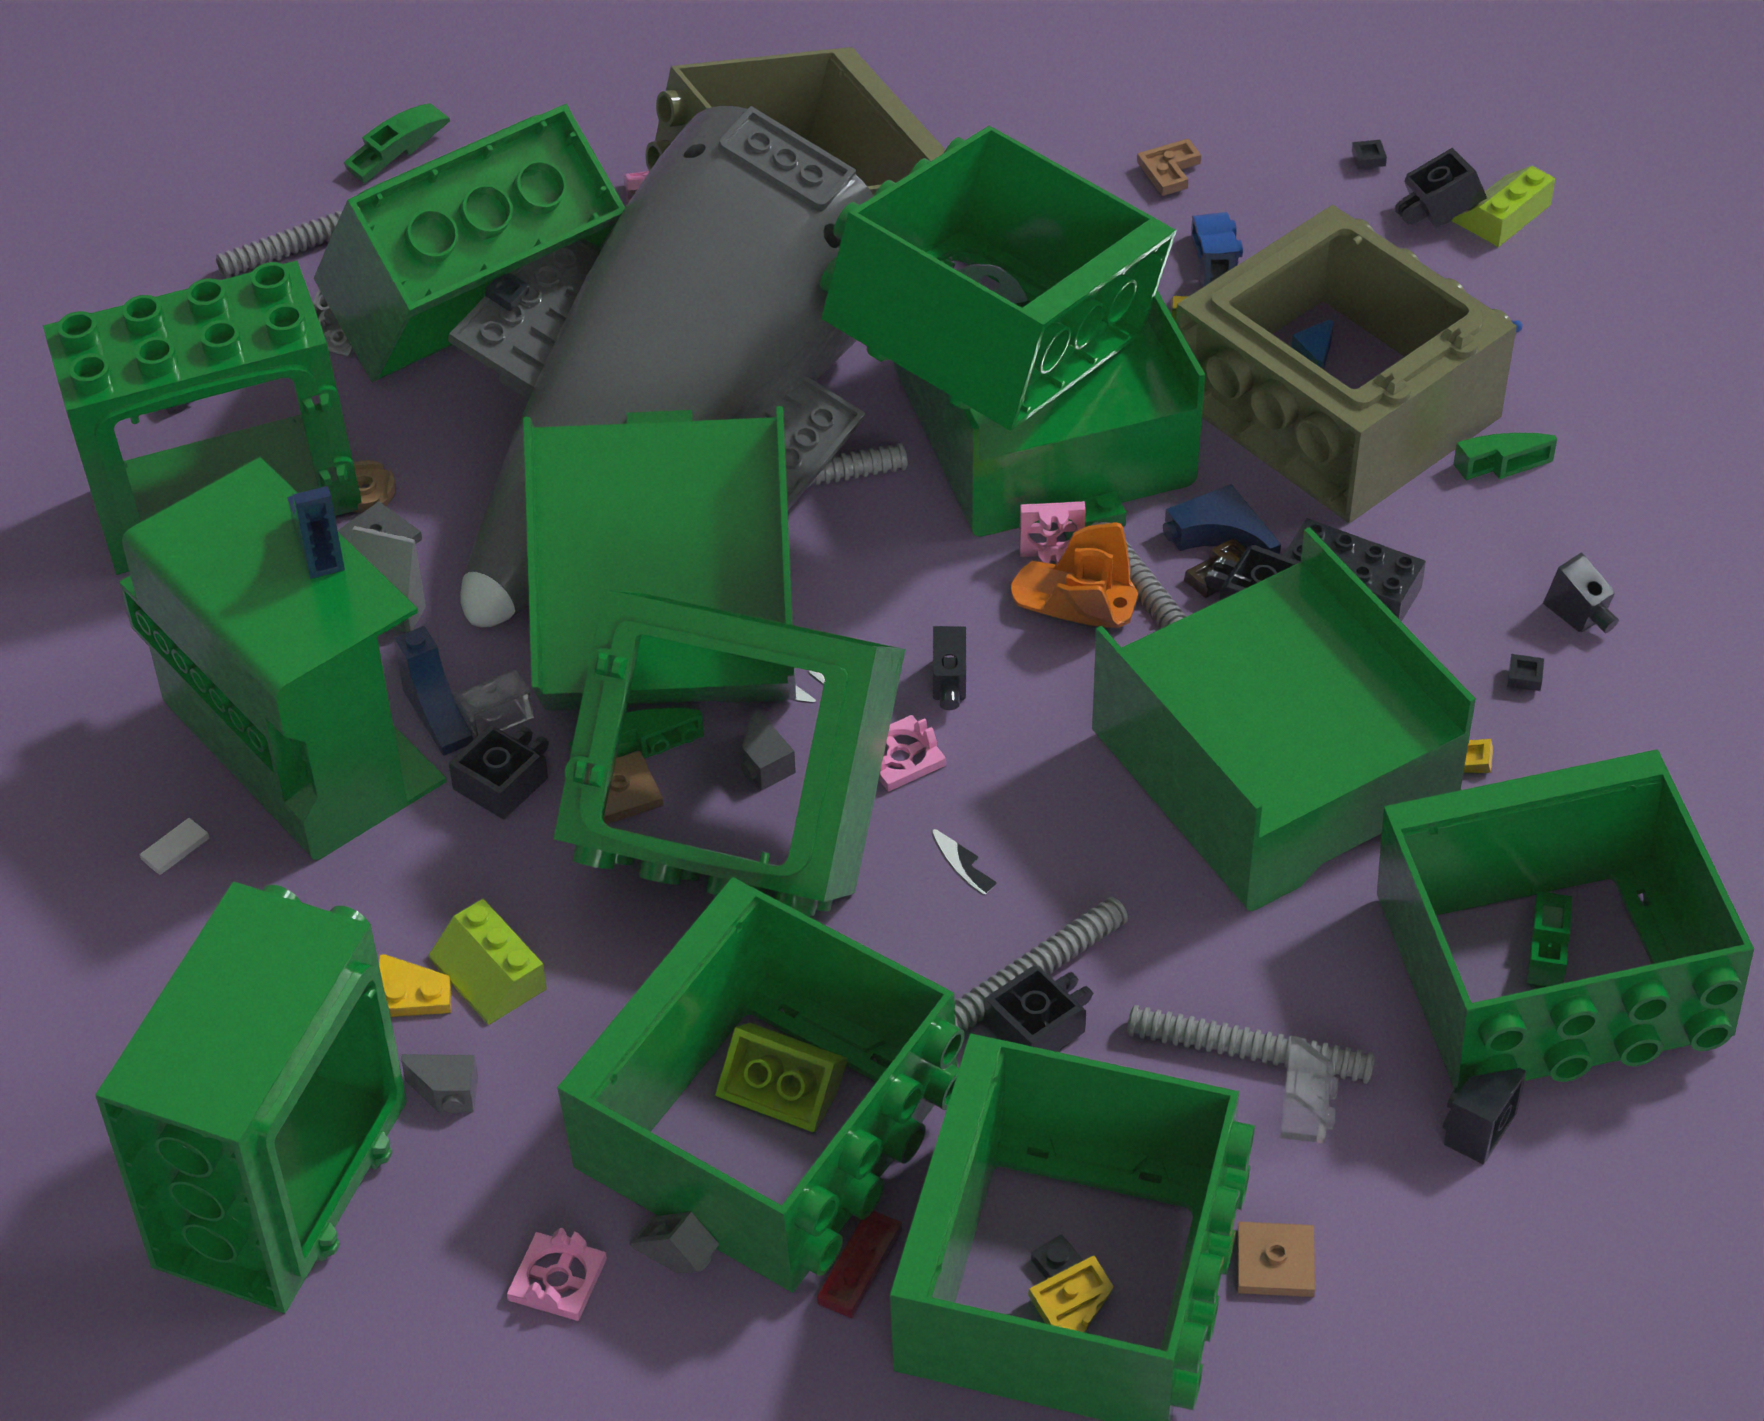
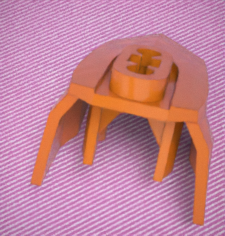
M1115 522L1082 528L1073 533L1068 546L1057 564L1032 560L1025 565L1011 583V595L1016 605L1038 613L1086 625L1120 628L1129 624L1137 602L1138 592L1130 579V561L1122 524Z

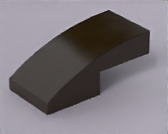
M1233 538L1211 549L1208 560L1185 571L1184 581L1205 598L1209 597L1217 591L1206 585L1204 578L1209 571H1214L1212 566L1214 562L1221 557L1238 562L1246 548Z

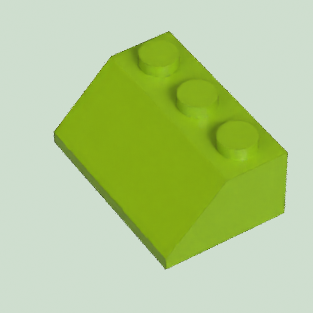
M1534 166L1507 174L1485 191L1487 199L1454 217L1452 222L1500 247L1551 206L1556 178Z
M484 899L477 901L454 915L428 955L430 961L442 974L450 976L451 984L487 1025L492 1024L547 990L543 963Z
M747 1023L734 1029L715 1096L814 1133L817 1131L838 1093L848 1058L753 1023Z

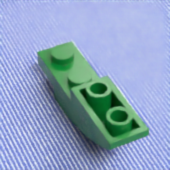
M431 103L419 105L398 113L362 137L365 145L344 161L345 168L365 184L402 152L411 155L450 122V118Z
M655 708L625 713L616 758L638 750L645 759L703 737L702 713L700 710L687 708ZM573 741L568 742L570 755Z

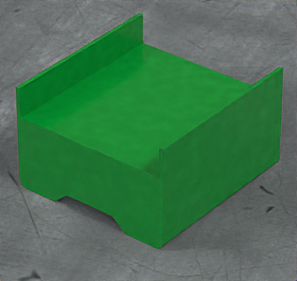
M1158 290L1143 334L1012 431L1002 427L972 408L959 409L949 402L947 393L894 363V369L969 526L976 536L983 537L1020 528V505L1085 501V527L1091 526L1095 522L1121 523L1122 526H1126L1127 512L1122 504L1123 502L1185 488L1193 484L1197 479L1205 373ZM1031 301L1016 303V305L1023 308ZM1075 531L1063 532L1066 540H1069Z
M776 406L777 417L693 421L692 410L627 412V424L534 427L530 417H523L532 689L545 710H580L588 671L587 659L592 652L604 589L646 593L793 625L783 406ZM641 635L627 705L698 701L742 703L796 699L795 667Z
M259 457L128 529L123 535L122 545L130 576L119 581L130 626L149 646L164 703L314 860H319L447 782V779L393 725L377 637L417 614L418 608L339 532L338 536L345 570L310 579L292 522L287 498L298 492Z
M1310 527L1304 530L1300 563L1122 648L1102 625L1096 628L1092 730L1248 911H1255L1300 888L1321 864L1381 834L1384 806L1461 790L1476 698Z

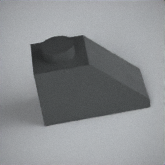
M758 709L753 711L742 746L743 762L741 763V769L749 781L753 780L763 790L796 773L795 751Z
M402 1054L401 1062L405 1081L436 1111L453 1114L474 1112L478 1082L475 1055Z
M692 1212L652 1216L629 1243L635 1250L675 1273L699 1272L711 1262V1254L719 1245Z

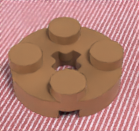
M363 460L353 462L362 503L358 504V510L352 512L363 513L377 502L387 506L396 493L393 472L390 469L389 471L384 469L383 464L377 461ZM362 485H368L367 488H362Z

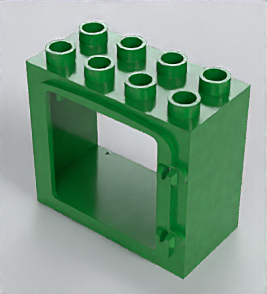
M566 103L541 115L529 117L372 186L357 196L348 199L313 279L371 382H375L452 346L453 344L448 342L449 333L485 297V288L494 279L583 238L602 249L622 215L625 206Z
M989 125L966 140L960 137L955 138L939 157L932 161L926 158L921 159L915 164L908 176L896 183L892 180L885 181L878 188L874 197L861 205L851 202L842 210L834 226V235L841 239L838 255L828 264L820 282L821 289L828 293L821 319L866 345L868 354L878 361L891 360L947 393L949 402L959 409L972 408L1002 427L1012 431L1143 334L1177 230ZM952 261H960L968 266L979 264L1000 267L1017 280L1027 299L1031 302L1021 308L954 269L955 263ZM986 275V276H988L989 278L993 279L994 281L1000 283L999 280H998L996 277L991 276V275Z
M298 260L285 264L277 262L264 263L250 273L222 280L201 279L194 282L187 289L156 297L139 295L129 299L121 306L93 313L84 311L72 312L62 317L58 322L42 325L67 416L116 575L129 572L122 545L123 535L128 529L259 457L298 493L328 486L335 516L358 510V504L362 503L328 345ZM281 378H289L294 383L301 413L299 415L123 461L114 431L115 425L121 420L130 418L132 424H137L140 421L139 415ZM318 395L320 402L314 405L311 397Z
M604 589L592 652L587 659L588 671L570 760L565 767L566 779L554 840L575 844L572 861L579 864L603 869H614L615 864L633 865L636 858L642 860L639 877L679 885L681 879L698 881L701 873L709 875L706 892L717 896L730 879L734 877L765 893L766 889L776 891V900L807 916H815L816 910L831 911L833 899L854 894L856 891L906 649L646 593ZM641 635L814 671L824 676L825 681L788 859L784 864H769V852L761 851L760 861L616 829L604 823Z
M1658 749L1384 806L1377 896L1454 1089L1456 1087L1462 1089L1471 1076L1515 1068L1526 1070L1524 1081L1550 1075L1556 1081H1571L1586 1074L1592 1066L1619 1060L1627 1066H1640L1653 1061L1665 1050L1691 1045L1697 1051H1709L1724 1045L1735 1035L1754 947ZM1606 879L1612 880L1615 883L1651 965L1471 1003L1436 915L1535 895L1537 891L1549 892ZM1639 894H1643L1644 906L1642 905V902L1638 896Z
M732 877L557 1086L573 1167L657 1216L692 1212L719 1243L716 1248L717 1250L794 1293L809 1271L822 1276L831 1268L842 1246L843 1238L838 1233L852 1214L863 1220L873 1212L884 1190L885 1182L880 1177L895 1159L902 1164H907L915 1156L926 1132V1126L922 1122L932 1108L937 1106L947 1110L959 1071L957 1055L964 1040V1030L956 1026L954 992ZM746 1015H753L799 1041L848 1058L846 1066L876 1082L782 1205L651 1132Z
M233 881L95 1094L151 1268L286 1314L315 1261L323 1262L337 1252L340 1242L337 1238L338 1234L335 1227L368 1169L375 1170L381 1164L389 1161L393 1153L387 1136L407 1103L392 1020L385 996L371 924L358 911L346 906H334L330 911L302 903L294 893L278 885H266L260 890Z
M970 1033L890 1293L894 1371L1104 1421H1171L1174 1406L1194 1411L1204 1364L1201 1363L1204 1345L1205 1341H1211L1220 1299L1217 1292L1221 1274L1226 1275L1229 1268L1235 1239L1233 1226L1236 1212L1243 1208L1251 1166L1248 1163L1253 1145L1255 1125L1236 1121L1240 1091ZM997 1167H1005L1187 1208L1192 1213L1193 1218L1160 1350L955 1303L993 1171Z

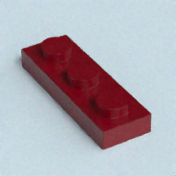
M874 1210L867 1218L861 1219L817 1296L818 1305L852 1318L901 1233L902 1222Z

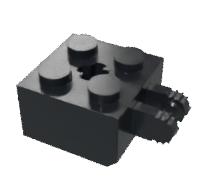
M1452 147L1406 175L1404 183L1409 195L1397 202L1395 212L1403 217L1402 219L1408 225L1415 224V222H1419L1427 217L1437 228L1440 225L1449 223L1454 217L1464 211L1475 207L1487 199V196L1476 170Z
M1252 545L1246 548L1238 562L1226 560L1222 557L1218 558L1212 565L1214 571H1209L1204 580L1206 585L1220 592V601L1300 563V561Z
M488 726L449 762L453 790L505 820L548 779L544 753L548 749L549 741L541 736L529 744L534 732L526 726L517 731L513 736L508 735L495 726Z
M1033 965L984 998V1024L1000 1040L1057 1052L1085 1032L1086 1010L1083 1006L1089 1003L1094 993L1089 987L1083 986L1069 994L1068 992H1071L1077 986L1076 984L1079 980L1073 972H1069L1055 981L1040 966Z

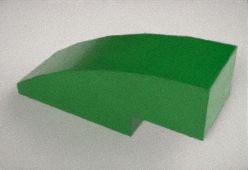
M1501 433L1474 437L1457 442L1453 465L1465 480L1490 472H1494L1499 479L1553 462L1557 438L1555 435L1541 433Z
M1537 891L1527 983L1542 986L1564 983L1571 928L1572 896Z

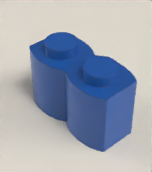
M1227 212L1192 216L1191 235L1199 262L1205 253L1235 254V266H1237L1238 258L1243 256V246L1241 240L1236 239L1237 229L1235 220H1230Z

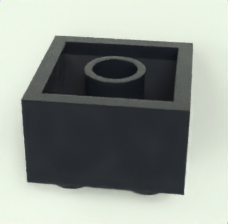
M1515 1068L1471 1076L1462 1089L1456 1087L1447 1103V1107L1451 1110L1443 1124V1128L1447 1130L1444 1145L1484 1165L1518 1112L1526 1070Z

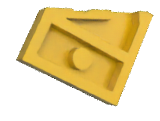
M386 954L380 955L379 967L391 1017L451 1013L450 976Z
M1093 1255L1029 1288L1027 1295L1046 1324L1085 1332L1111 1295L1114 1286Z

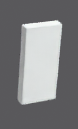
M188 818L139 855L145 864L161 875L210 837L207 831Z

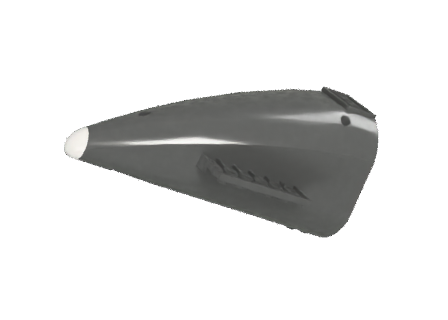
M736 106L707 108L697 113L686 124L656 161L625 207L602 249L583 238L509 272L530 285L529 293L511 311L506 310L485 296L449 333L448 342L499 373V382L528 400L505 455L462 578L460 603L464 615L471 625L493 627L509 620L529 606L523 417H530L534 427L627 424V412L692 410L693 421L777 417L776 406H783L788 510L793 506L864 421L866 414L816 382L857 341L821 319L828 293L820 287L821 278L826 267L838 255L841 239L834 235V226L838 216L849 203L855 202L861 205L874 197L870 189L855 174L856 169L752 106L748 109Z

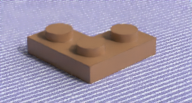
M1189 138L1137 153V163L1159 193L1164 196L1188 189L1189 179L1182 169L1201 164V154Z

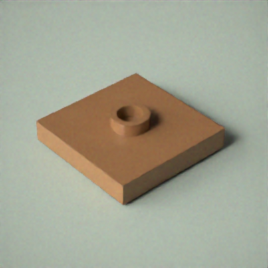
M637 751L616 758L604 823L608 824L664 806L663 797L641 752Z
M1238 1221V1293L1314 1297V1225Z

